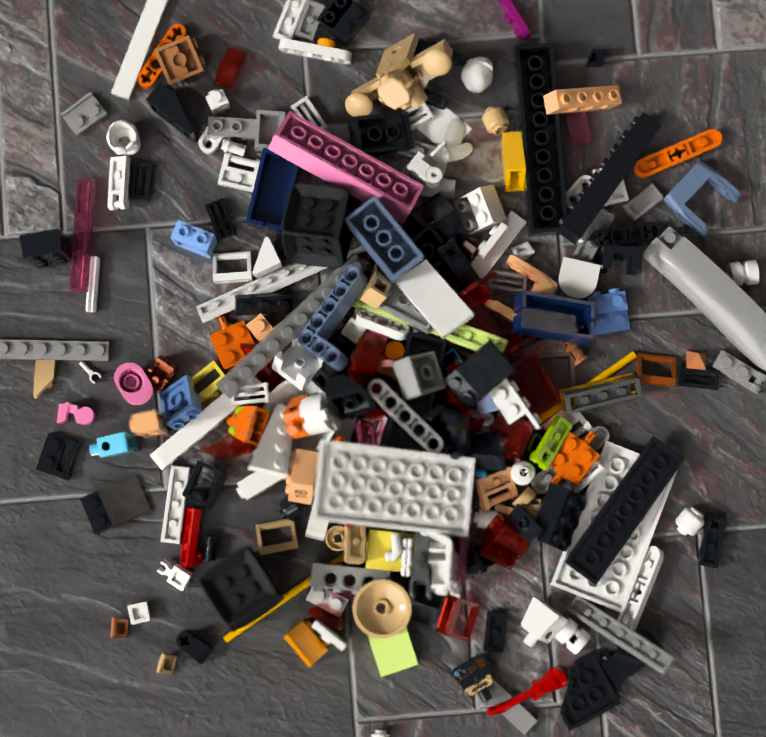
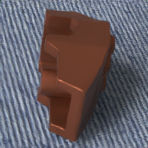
M160 355L155 359L154 365L149 368L147 375L153 389L158 393L164 390L179 370L175 364H171L169 360H165Z

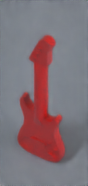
M560 667L550 668L543 677L531 681L533 687L503 703L500 702L493 707H488L486 710L488 715L505 713L507 709L529 697L536 701L545 693L563 688L567 685L565 673Z

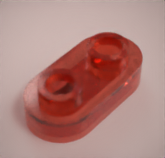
M318 605L315 608L310 607L308 615L339 631L343 630L345 626L342 622L343 618L335 614L332 617L325 613L326 610Z

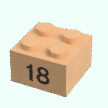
M296 449L295 456L291 455L285 493L289 494L288 501L311 505L319 452Z

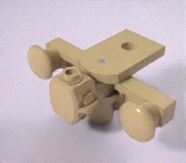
M414 33L385 49L376 72L377 77L354 89L351 95L347 97L345 101L347 112L352 117L370 115L373 111L372 101L377 98L383 106L387 105L394 110L398 108L406 109L409 106L415 109L424 104L428 99L424 92L428 81L446 74L452 66L453 50L444 39L414 56L419 41L418 36Z

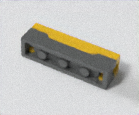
M633 373L559 390L562 409L568 414L642 396L640 379Z

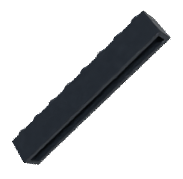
M643 112L640 117H634L629 124L632 127L630 131L625 130L619 138L622 140L620 145L615 144L609 152L612 156L609 159L605 157L599 166L601 168L599 174L595 171L589 180L591 185L589 187L584 186L579 193L580 200L578 202L574 200L569 207L570 214L568 216L564 214L558 222L560 227L557 232L573 244H577L661 127L659 122Z

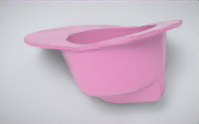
M127 362L116 369L114 373L115 384L128 403L142 405L150 400L153 395V387L139 365Z

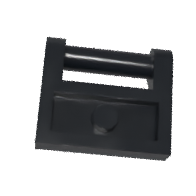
M48 433L36 470L69 480L71 476L69 473L81 443ZM68 445L70 449L61 472L57 469L65 446Z

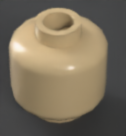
M490 106L482 116V121L489 133L500 135L507 131L510 120L502 107Z

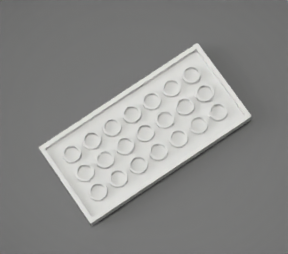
M320 440L312 520L468 537L475 458L461 456L458 460L450 458V455Z
M606 441L601 450V456L598 459L606 470L588 484L584 497L587 498L586 507L582 511L578 527L573 533L571 545L566 552L563 551L550 585L624 613L677 471L599 582L594 585L565 564L564 560L639 456V453Z

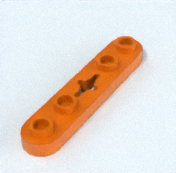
M709 129L641 158L634 165V173L639 178H647L713 150L721 144L722 135L716 129ZM675 149L677 151L686 150L680 155V158L678 156L669 158V156L675 153Z

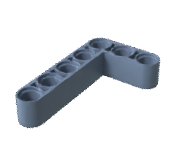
M354 266L349 267L343 273L298 336L300 345L338 371L346 368L348 357L326 340L368 283L367 276Z

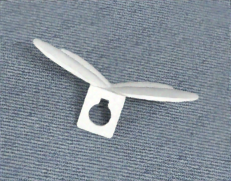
M459 118L449 122L442 142L428 157L424 158V161L431 167L441 170L442 178L447 162L461 160L473 151L472 144H461L465 125ZM406 165V166L402 169L401 173H402V174H406V175H411V174H409L408 172H406V171H407V165Z

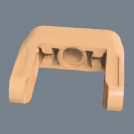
M513 255L509 256L506 263L509 264L510 268L522 275H528V278L535 282L530 291L554 295L558 286L555 281ZM486 298L483 303L485 308L513 324V317L516 315L514 310L497 300Z

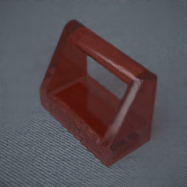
M447 594L436 632L469 642L480 604ZM462 603L472 606L463 636L453 633Z

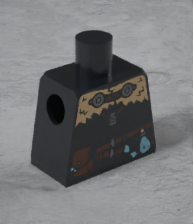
M482 653L450 670L453 678L470 698L478 694L482 703L493 698L488 687L493 685L494 682Z

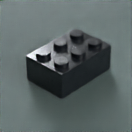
M58 228L19 235L23 259L37 267V269L48 268L49 264L56 263V266L66 265L67 261H72L69 238Z
M550 482L536 521L545 530L537 541L566 552L571 545L573 533L578 527L581 513L586 507L587 498L571 489Z

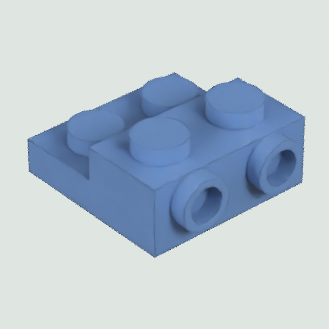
M615 288L608 290V294L602 295L601 291L592 292L590 297L585 299V301L595 302L594 320L590 321L594 323V336L630 330L625 291Z
M185 375L159 393L164 425L170 428L182 429L184 423L197 419L198 414L203 411L200 395L194 392L193 380L189 375Z

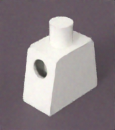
M533 597L521 622V626L529 632L523 642L532 648L538 639L548 644L569 620L544 601Z

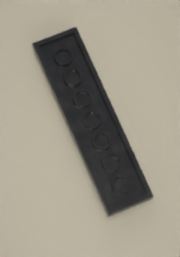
M652 436L566 557L564 563L596 585L685 458L655 436Z

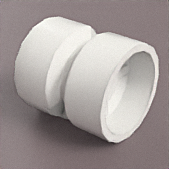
M756 260L744 261L743 264L740 262L728 263L727 275L738 286H742L743 283L756 285L759 283L758 263Z
M568 618L569 621L555 638L562 644L566 643V648L573 654H577L588 642L591 635L583 628L578 629V624L571 618Z

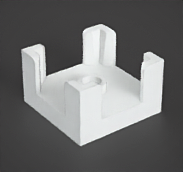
M298 334L292 340L290 348L282 354V351H279L275 355L272 369L302 391L312 381L311 379L316 372L326 363L300 345Z

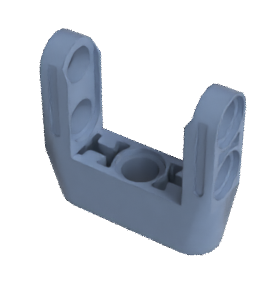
M699 160L663 200L681 221L698 236L704 238L709 233L706 224L684 204L706 181L727 200L737 202L742 195L718 171Z

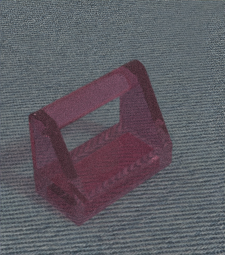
M363 419L357 420L351 436L352 443L378 446L375 424Z

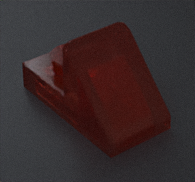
M228 47L223 61L220 60L215 83L232 90L246 54Z

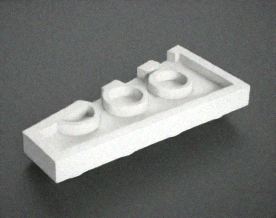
M276 404L248 470L282 478L287 477L292 436L287 433L286 429L288 426L283 418L287 408L286 405Z

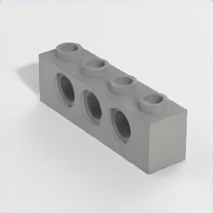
M311 562L309 585L315 591H325V588L333 589L335 593H344V590L352 591V594L356 595L361 587L364 586V579L366 577H373V580H390V571L366 569L363 566ZM328 573L335 574V580L332 583L325 581V576ZM347 575L354 576V582L350 585L344 582Z

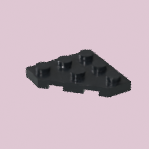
M593 651L575 659L559 712L569 731L621 704Z

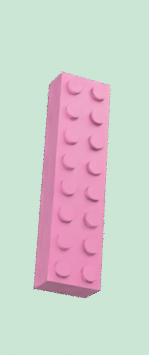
M291 111L288 112L276 131L268 148L270 151L333 186L347 190L351 196L364 203L375 195L393 219L402 224L406 221L424 187L419 182Z

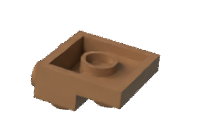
M187 35L154 49L169 85L205 71L204 66H206V62L203 56H199L196 51L199 46L195 37L191 38L190 35Z

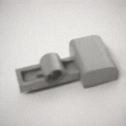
M257 110L256 119L208 116L207 136L230 138V140L235 141L253 139L255 140V151H263V148H269L276 131L285 119V112Z

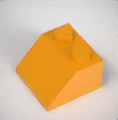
M303 619L284 638L310 668L328 651L326 646L329 644L316 635L310 621L306 622Z

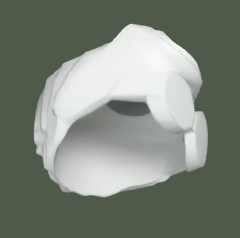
M476 57L468 60L461 72V80L466 88L474 93H481L488 88L493 79V63L486 57Z
M120 119L109 126L106 136L107 143L116 154L132 155L138 152L141 143L134 124Z

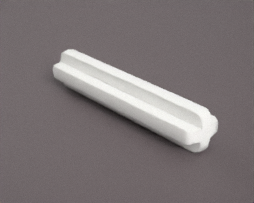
M97 256L89 258L86 311L89 313L97 311L100 258Z

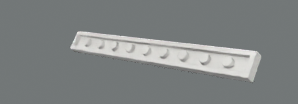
M355 236L351 239L347 259L352 254L357 255L366 251ZM292 263L200 304L196 308L204 323L234 310L235 295L272 293L305 277L318 273L327 267Z

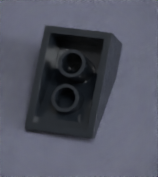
M160 82L146 99L150 109L193 143H196L197 139L178 101V95L175 93L176 90L169 84L164 85Z
M408 111L356 116L348 121L351 145L372 157L414 149Z
M488 340L456 366L443 381L470 409L513 373L516 367L491 340Z
M137 476L80 498L94 534L103 533L152 511Z

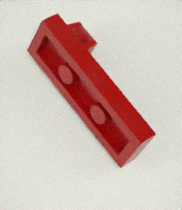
M187 508L179 562V565L194 568V565L202 564L203 553L196 551L201 509Z

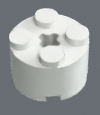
M325 392L308 396L301 400L299 407L300 418L304 417L305 423L303 426L310 435L330 432L340 428L339 416L325 399Z

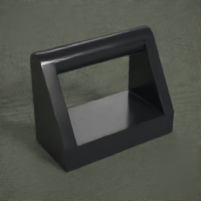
M198 460L182 496L212 509L228 473ZM205 467L216 472L204 500H201L190 494L202 468Z

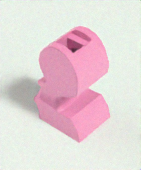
M69 402L59 404L58 424L69 421L71 413L74 414L76 422L82 425H89L96 419L95 411L89 407L80 408V406Z

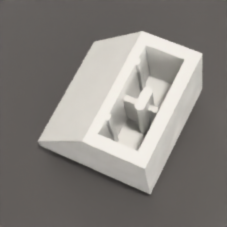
M494 185L479 187L453 201L455 209L470 236L507 220Z

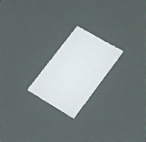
M426 104L433 118L418 126L417 129L438 146L442 142L449 122L459 117L447 107L445 110H441ZM421 107V108L417 111V113H419L420 111L424 110L423 107ZM427 114L422 115L421 117L417 118L416 120L410 123L413 124L417 122L418 120L427 116ZM463 122L465 125L463 138L472 129L465 122Z

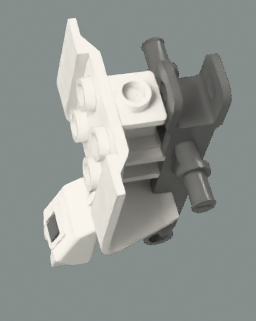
M416 531L413 576L410 579V597L416 599L418 585H427L426 596L428 600H432L433 592H436L437 595H447L449 592L451 595L461 599L463 561L459 553L454 551L452 541L444 534Z

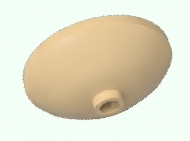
M377 579L368 582L357 592L353 601V616L356 624L365 634L374 638L384 639L397 635L406 627L411 617L412 607L407 592L402 586L391 580ZM381 603L385 605L383 610L378 609V605Z

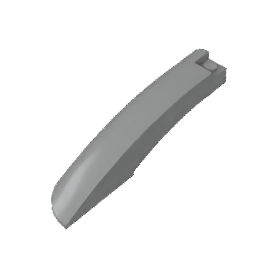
M669 226L658 238L656 237L645 250L643 258L677 287L722 332L729 342L756 366L766 371V313L686 237H681Z

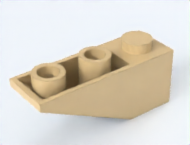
M375 264L360 298L361 301L375 309L385 300L392 285V282L377 264Z

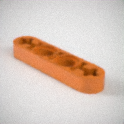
M181 24L172 25L157 48L173 42L172 40L175 37L174 31L181 30L182 33L181 36L177 35L175 40L187 36L185 27ZM153 52L138 75V82L144 89L152 88L163 73L161 67L159 69L152 67L153 61L158 60L155 52ZM148 69H150L153 72L149 77L151 82H146L144 84V80L142 78H147L149 76L150 72L148 71Z

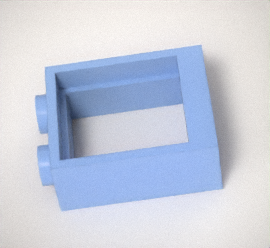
M180 220L177 221L170 237L176 246L209 259L212 258L218 243L214 234Z

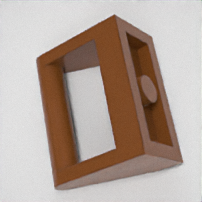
M637 353L635 375L639 377L640 384L664 387L676 386V357ZM642 361L670 364L669 377L643 375Z

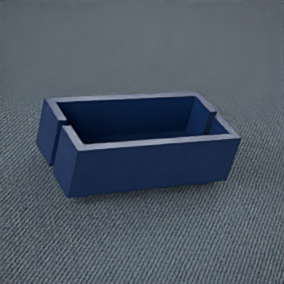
M263 148L246 224L247 226L263 230L266 226L268 231L282 234V223L287 200L293 185L297 182L300 167L285 158L280 160L281 156L269 149Z
M522 290L514 297V313L516 315L513 317V334L585 345L594 339V323L590 321L594 320L595 302Z

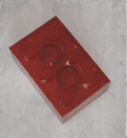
M536 352L512 363L516 370L508 376V379L510 381L514 380L520 389L518 391L521 397L525 396L531 404L529 409L533 414L536 412L538 416H541L561 406L563 402ZM525 414V415H524V418H525L526 422L528 423V422H530V419H529L528 416Z

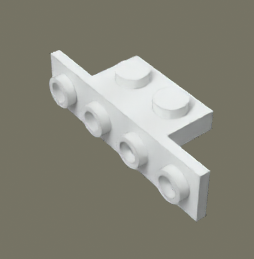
M513 211L506 217V221L492 228L489 232L491 237L488 241L483 240L477 248L480 251L471 263V266L481 281L527 223Z
M507 377L489 393L509 425L526 414L537 430L542 428L540 425L542 420L536 412L534 414L529 409L531 404L526 397L519 395L518 391L520 389L514 380L510 381Z

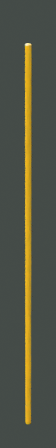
M632 351L587 383L607 379L637 358L636 354ZM561 401L539 416L542 420L540 425L562 410ZM530 422L511 436L521 439L535 429V426ZM342 553L329 563H343L344 553ZM310 576L283 594L284 599L274 608L248 625L224 635L223 638L226 643L310 586Z

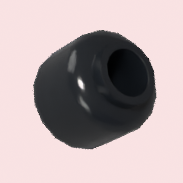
M287 496L281 500L279 512L284 519L288 518L291 521H296L307 513L309 504L288 501Z

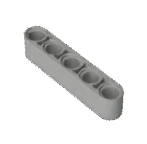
M376 379L368 384L367 393L427 452L435 453L442 449V439L383 381ZM374 383L381 386L380 394L372 392L371 386ZM388 397L394 398L396 402L393 408L387 407L385 403ZM402 411L409 413L410 418L407 422H403L400 419ZM416 425H421L424 429L421 436L414 433ZM431 438H434L438 443L437 448L434 450L428 446V441Z

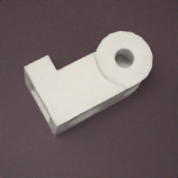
M418 151L407 165L406 172L430 188L438 187L442 180L441 170L427 164L424 161L425 155Z

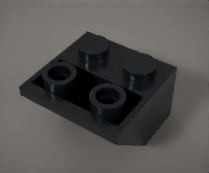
M331 0L316 21L335 40L348 47L369 20V11L354 0Z

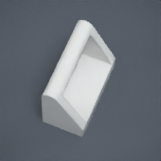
M251 251L213 253V282L215 284L253 281ZM247 259L246 272L218 273L217 261Z

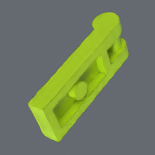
M556 414L537 449L530 454V460L538 463L542 470H547L573 425L562 415Z

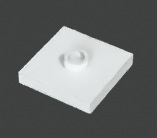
M319 619L314 621L311 627L321 634L320 637L326 643H332L343 651L347 646V641Z

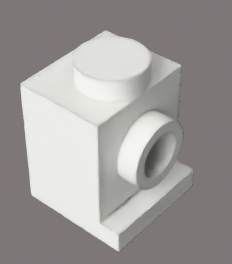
M214 89L205 96L213 116L230 108L223 89Z

